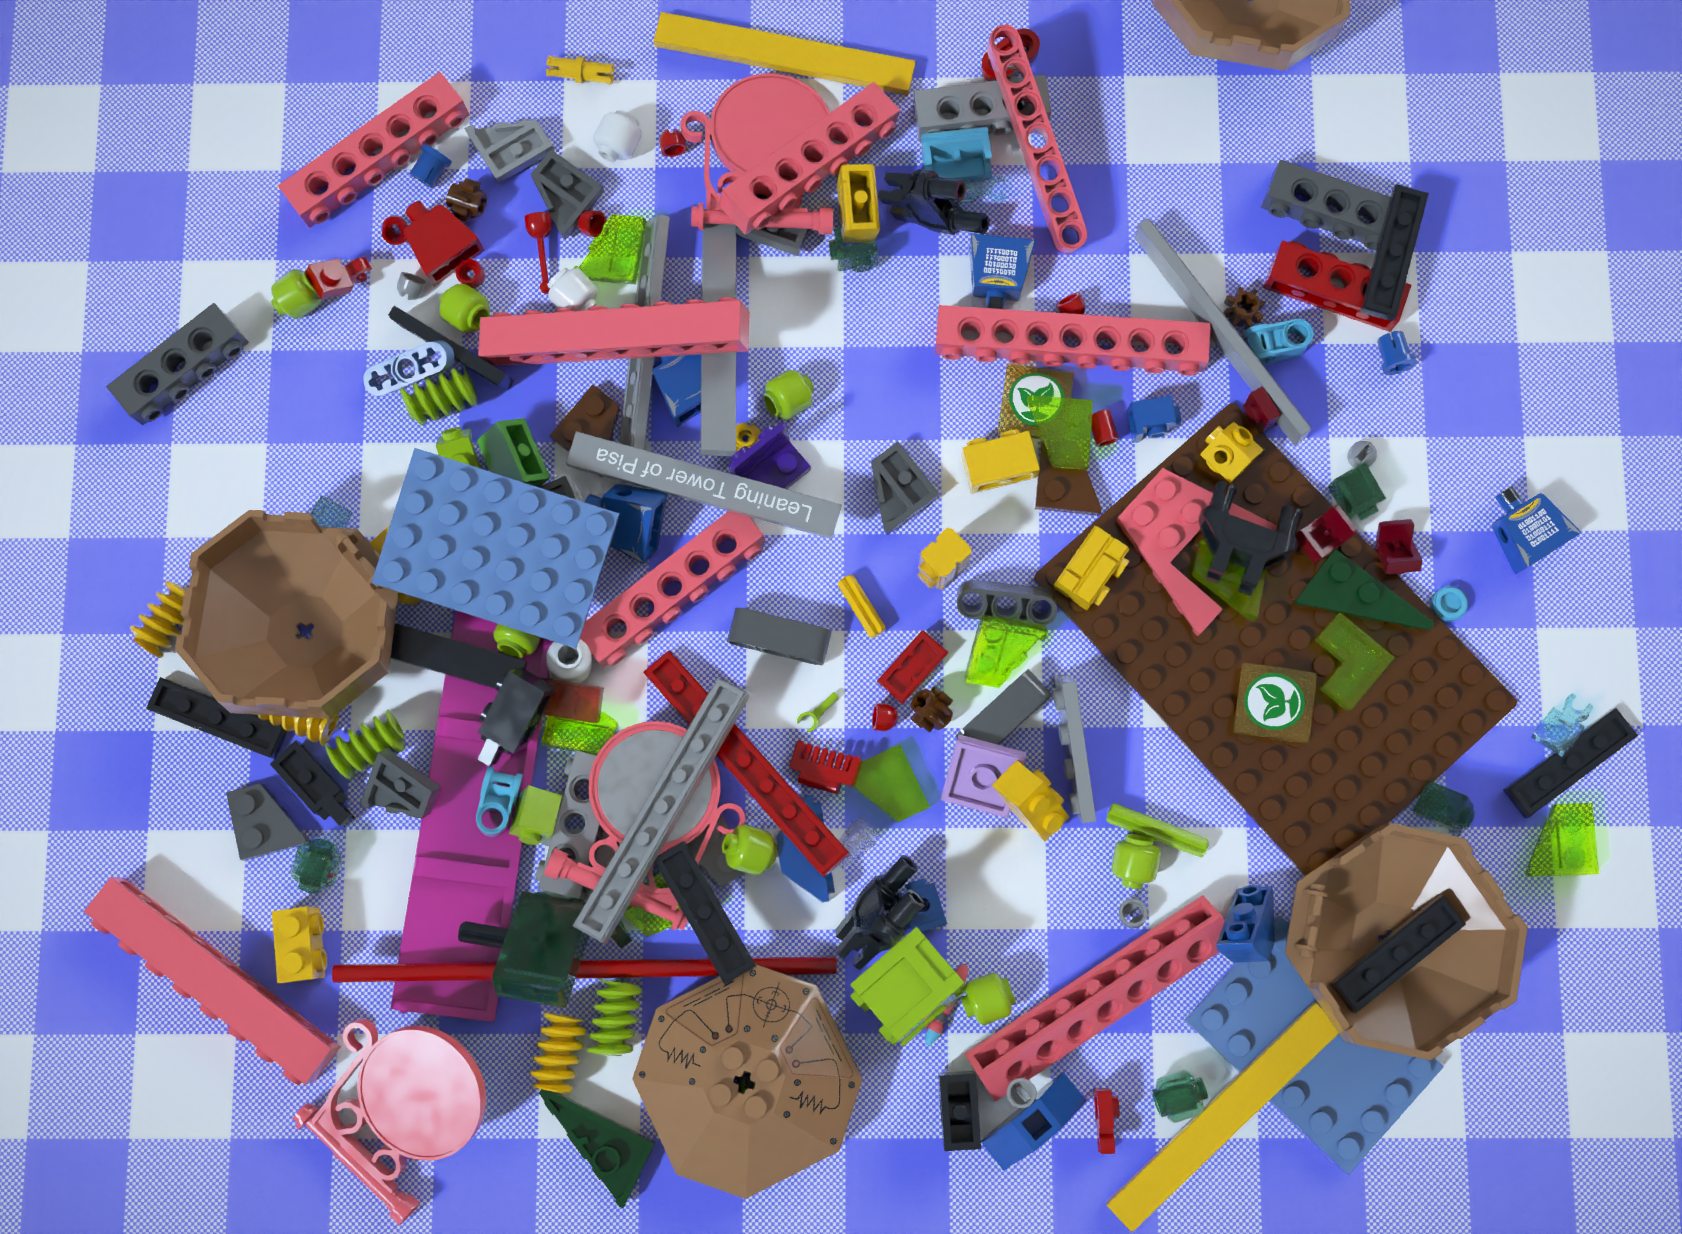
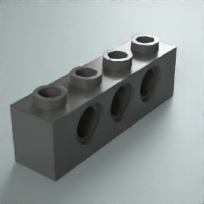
M1280 159L1272 174L1261 208L1268 210L1275 217L1295 219L1307 228H1321L1332 232V235L1339 239H1352L1363 243L1368 249L1376 251L1390 197ZM1294 194H1303L1308 201H1299ZM1326 204L1336 206L1339 213L1331 212ZM1358 215L1368 217L1371 224L1363 223Z
M212 303L106 387L128 415L141 425H144L159 418L163 410L172 402L179 401L187 396L190 388L199 381L210 378L216 372L217 367L227 359H233L238 356L249 341L217 304ZM212 340L211 347L202 351L203 345L207 341ZM186 361L184 368L179 372H175L177 365L180 362ZM158 382L157 389L149 393L150 386Z

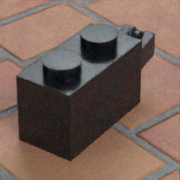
M522 667L504 672L496 684L495 690L498 693L493 703H488L480 716V721L483 723L478 733L482 735L481 739L485 741L478 760L488 766H492V764L495 765L499 761L503 752L506 754L512 752L514 754L525 749L557 688Z

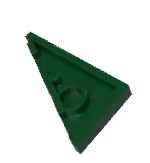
M1336 549L1331 552L1293 602L1299 607L1309 606L1327 610L1329 613H1344L1354 618L1379 623L1384 621L1399 624L1404 628L1414 630H1430L1435 622Z
M541 1089L539 1095L544 1100L547 1109L552 1116L555 1115L568 1133V1138L581 1156L589 1162L597 1178L602 1180L613 1195L616 1204L624 1208L656 1142L560 1093Z

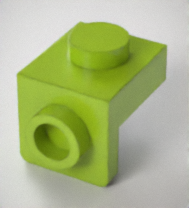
M453 427L441 432L442 436L437 438L435 445L438 455L481 469L472 443L471 429L462 430L461 427Z

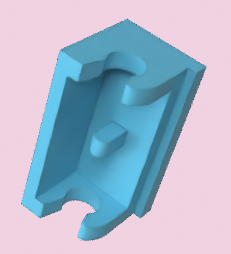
M988 127L921 134L924 169L933 170L939 177L971 180L992 177L990 162L992 153Z

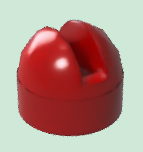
M666 129L661 134L659 144L663 156L675 157L687 151L686 140L678 129H673L672 133Z
M588 210L579 216L577 224L582 234L588 237L599 238L606 231L607 219L601 211Z
M398 215L385 218L381 226L383 239L392 245L404 243L407 239L403 230L408 226L407 222ZM392 225H397L401 232L396 234Z
M464 260L456 268V278L461 284H466L476 289V287L484 283V269L476 260ZM471 270H473L475 274V277H473L472 279L468 274V272H470Z
M1080 292L1072 293L1056 304L1059 313L1084 315L1086 309Z
M875 703L872 714L873 731L884 732L895 727L898 722V713L894 707L888 704Z

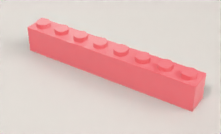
M723 297L718 302L691 299L687 300L685 304L674 305L669 302L659 301L653 303V306L644 307L636 304H623L620 308L608 309L603 306H591L588 310L584 311L559 308L554 313L528 310L524 312V315L497 312L493 314V317H480L478 357L494 367L748 352L750 312L741 300L733 297Z
M110 877L83 911L93 919L90 923L94 928L107 935L109 933L113 934L120 940L118 946L133 956L138 954L146 960L145 967L159 977L165 975L173 981L172 988L177 993L186 998L192 996L202 1005L199 1008L205 1015L214 1020L220 1018L229 1025L227 1031L232 1036L243 1042L247 1039L256 1046L255 1053L260 1058L269 1063L275 1061L284 1068L282 1073L291 1082L297 1085L315 1082L341 1048L338 1043L127 879Z

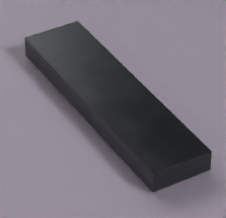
M1398 184L1392 189L1360 313L1392 322L1396 318L1429 193Z
M395 305L392 307L388 316L397 325L426 343L437 340L447 342L454 351V360L503 390H509L514 380L506 373Z
M395 623L390 656L392 660L495 689L499 678L504 672L520 667L526 670L528 664L526 660Z
M162 677L159 678L146 707L147 710L271 759H276L287 734L282 725L275 726L270 720H261L256 714L230 713L215 698Z
M1612 708L1504 788L1503 791L1522 816L1529 818L1635 739L1638 734L1618 709Z
M685 841L658 855L654 863L724 985L755 968L756 964Z
M1438 895L1333 979L1330 985L1352 1013H1357L1464 927L1466 923L1446 897Z

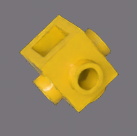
M1233 422L1224 430L1218 426L1205 439V442L1209 445L1200 455L1206 460L1211 470L1221 474L1231 483L1262 453L1263 449L1253 440L1251 433L1246 428L1238 426Z

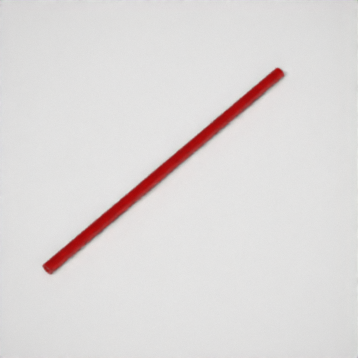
M836 956L752 958L756 965L785 975L837 974ZM709 958L532 961L528 974L522 961L335 964L332 968L333 983L719 976Z

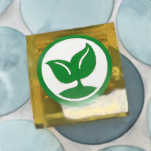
M1007 363L997 433L1018 429L1020 433L1029 431L1031 438L1065 442L1074 373Z
M1242 663L1233 732L1242 735L1270 737L1273 740L1309 744L1317 674L1289 668Z

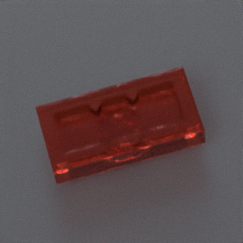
M539 677L557 688L543 715L591 723L600 722L604 687Z

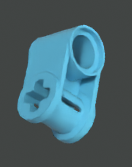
M1293 319L1273 324L1256 325L1246 329L1243 335L1244 339H1248L1250 349L1263 365H1267L1276 361L1301 356L1312 341L1313 329L1307 321ZM1287 334H1298L1302 338L1303 343H1292L1288 339Z
M492 766L487 767L476 813L477 826L484 835L496 837L506 831L513 806L518 798L523 774L517 773L514 776L494 771ZM494 783L501 784V785H505V786H509V787H504V786L496 785V784H494ZM497 811L503 816V821L498 828L489 829L483 825L482 819L487 812Z

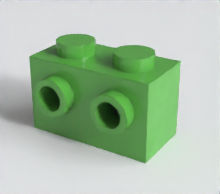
M525 418L497 421L477 439L490 472L536 487L542 486L550 479Z

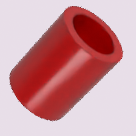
M1101 410L1087 417L1097 447L1107 446L1119 440L1110 410Z

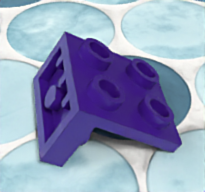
M783 422L776 427L770 425L764 429L758 436L759 441L750 448L744 446L739 449L731 458L733 462L729 464L731 474L784 489H788L811 471L809 463L789 441L788 428Z

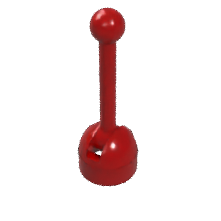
M534 212L524 216L525 228L531 237L537 239L542 277L539 288L542 293L548 294L550 288L548 287L549 279L543 238L550 233L552 228L551 215L546 212Z

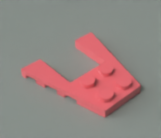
M1162 468L1118 516L1116 522L1140 556L1144 557L1153 570L1152 573L1158 582L1162 583L1173 599L1172 602L1181 614L1183 613L1192 626L1195 635L1199 636L1222 611V608L1176 569L1171 562L1200 531V512L1209 506L1213 493ZM1233 503L1229 510L1230 515L1274 531L1277 525Z

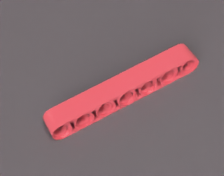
M999 25L992 31L989 37L987 53L1052 241L1060 252L1066 254L1073 253L1085 243L1087 229L1020 35L1011 25ZM999 37L1007 38L1011 42L1012 48L1007 51L998 49L995 45V39ZM1010 69L1018 70L1023 76V81L1020 83L1010 82L1006 77V71ZM1021 101L1029 102L1034 108V114L1029 116L1022 115L1017 109V104ZM1032 133L1042 135L1045 140V146L1042 148L1033 147L1029 143L1028 136ZM1043 165L1052 166L1056 171V178L1054 180L1042 178L1040 167ZM1053 197H1061L1066 201L1067 210L1065 212L1059 213L1053 210L1051 207V199ZM1070 228L1076 231L1078 235L1076 244L1070 245L1064 242L1062 238V231L1064 229Z

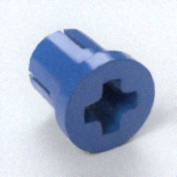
M424 143L420 149L422 154L409 174L427 187L433 188L445 167L449 168L453 162L433 147Z
M1403 331L1391 332L1393 340L1390 333L1382 335L1377 340L1384 362L1381 367L1385 375L1403 373L1417 364L1415 355L1410 353Z

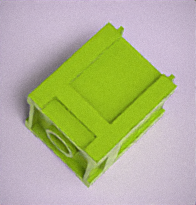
M917 927L850 984L855 990L850 997L865 1012L871 1009L882 1022L883 1026L879 1029V1032L884 1038L890 1041L893 1046L900 1042L903 1047L966 993L965 982Z

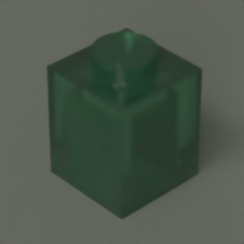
M1366 463L1335 478L1327 486L1336 503L1350 520L1359 517L1360 521H1363L1379 512L1377 506L1386 499Z

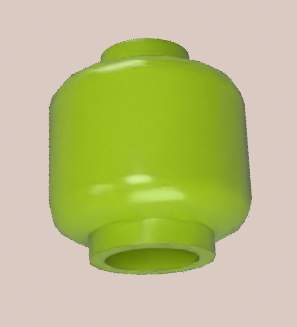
M291 269L271 286V294L273 296L271 303L280 315L301 319L322 302L305 272L306 270Z
M456 284L450 287L440 298L439 310L441 318L463 333H473L476 330H480V317H490L487 297L466 284Z
M789 369L770 379L765 384L762 400L767 411L773 417L789 420L812 405L814 386L807 375H801L796 370Z
M497 624L493 633L494 639L497 642V648L505 655L515 658L531 655L541 640V637L501 624Z
M741 824L732 833H728L725 836L722 852L726 855V862L729 867L745 873L759 875L773 866L777 857L778 847L769 831Z
M1127 834L1125 839L1119 840L1116 843L1111 870L1117 878L1122 879L1123 886L1132 889H1142L1143 884L1156 880L1161 851L1153 844L1154 840L1152 838Z
M994 972L967 982L965 987L967 995L960 997L967 1017L975 1016L977 1022L981 1025H987L1010 1016L1012 1005L1016 1004L1007 977L1001 979Z

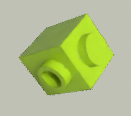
M528 785L519 794L509 834L518 836V840L525 844H543L553 835L562 795Z

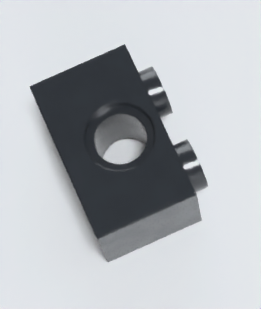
M974 1070L938 1073L944 1151L981 1149L976 1073Z

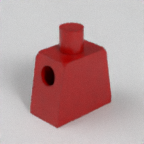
M416 201L406 209L405 213L412 223L403 230V233L423 272L434 287L456 272L457 266L462 261L474 259L485 251L478 237L442 204L428 211L421 201Z

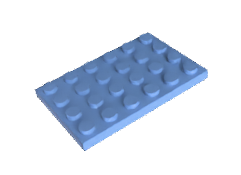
M414 448L371 583L577 648L620 514Z

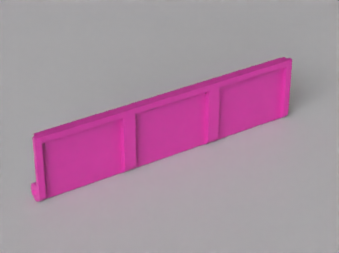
M457 610L455 611L452 640L504 654L497 648V642L493 636L497 623ZM541 638L536 650L531 655L523 656L519 659L528 662L527 671L548 682L549 670L546 663V654L554 641ZM445 675L428 775V778L441 786L431 814L421 819L398 963L504 962L506 953L504 949L464 943L458 940L459 927L465 921L510 928L523 842L518 840V836L509 834L517 801L513 806L509 825L503 834L496 837H488L479 830L476 823V813L481 798L480 793L488 765L478 760L485 741L481 739L482 735L478 733L483 723L480 721V716L487 704L493 703L498 691ZM542 718L525 749L514 754L512 752L510 754L503 752L499 761L495 765L492 764L494 771L514 776L517 773L523 774L519 794L528 785L532 786ZM494 783V784H496V785H500V786H504V787H509V786H505V785H501V784ZM489 811L484 815L482 823L486 828L495 829L501 825L503 816L500 812ZM501 980L394 982L390 1009L399 1010L402 1014L415 1012L495 1022Z

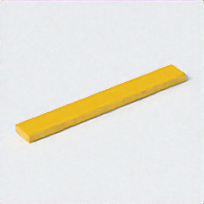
M660 12L653 41L654 46L850 85L867 87L875 82L882 91L909 96L915 69V60Z
M1313 1002L1106 1202V1206L1131 1232L1138 1228L1339 1034L1323 1009L1316 1002Z

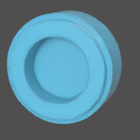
M1446 586L1439 589L1430 599V609L1443 622H1452L1461 618L1468 608V600L1465 593L1454 586Z

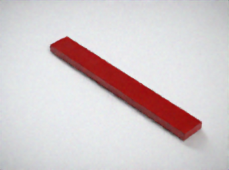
M668 650L643 673L690 726L708 693L673 653ZM734 723L716 756L819 874L825 878L851 855L850 852Z

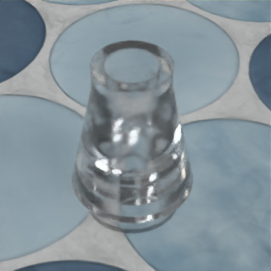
M860 816L855 822L850 821L839 840L851 854L838 865L842 869H845L850 863L877 845L875 841L880 834Z

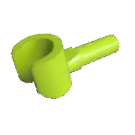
M832 692L812 712L801 713L797 718V724L802 722L807 715H810L814 719V724L806 732L817 730L820 725V718L839 699V696Z

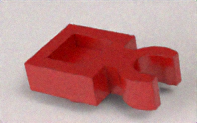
M1093 1088L1098 1152L1100 1154H1115L1113 1128L1114 1119L1120 1117L1118 1096H1112V1090L1109 1088Z

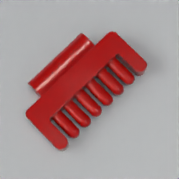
M801 740L796 742L789 767L794 771L800 772L798 784L836 795L839 794L842 784L850 787L855 786L862 765L861 758L858 756L852 758L851 755H846L844 760V753L842 752L838 753L836 758L837 753L835 750H831L829 753L827 748H823L817 763L821 751L820 746L814 747L811 756L812 744L806 745Z

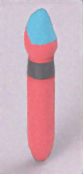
M966 964L960 965L955 970L964 982L968 975V966ZM955 1003L927 1026L925 1035L926 1045H932L942 1034L944 1024Z

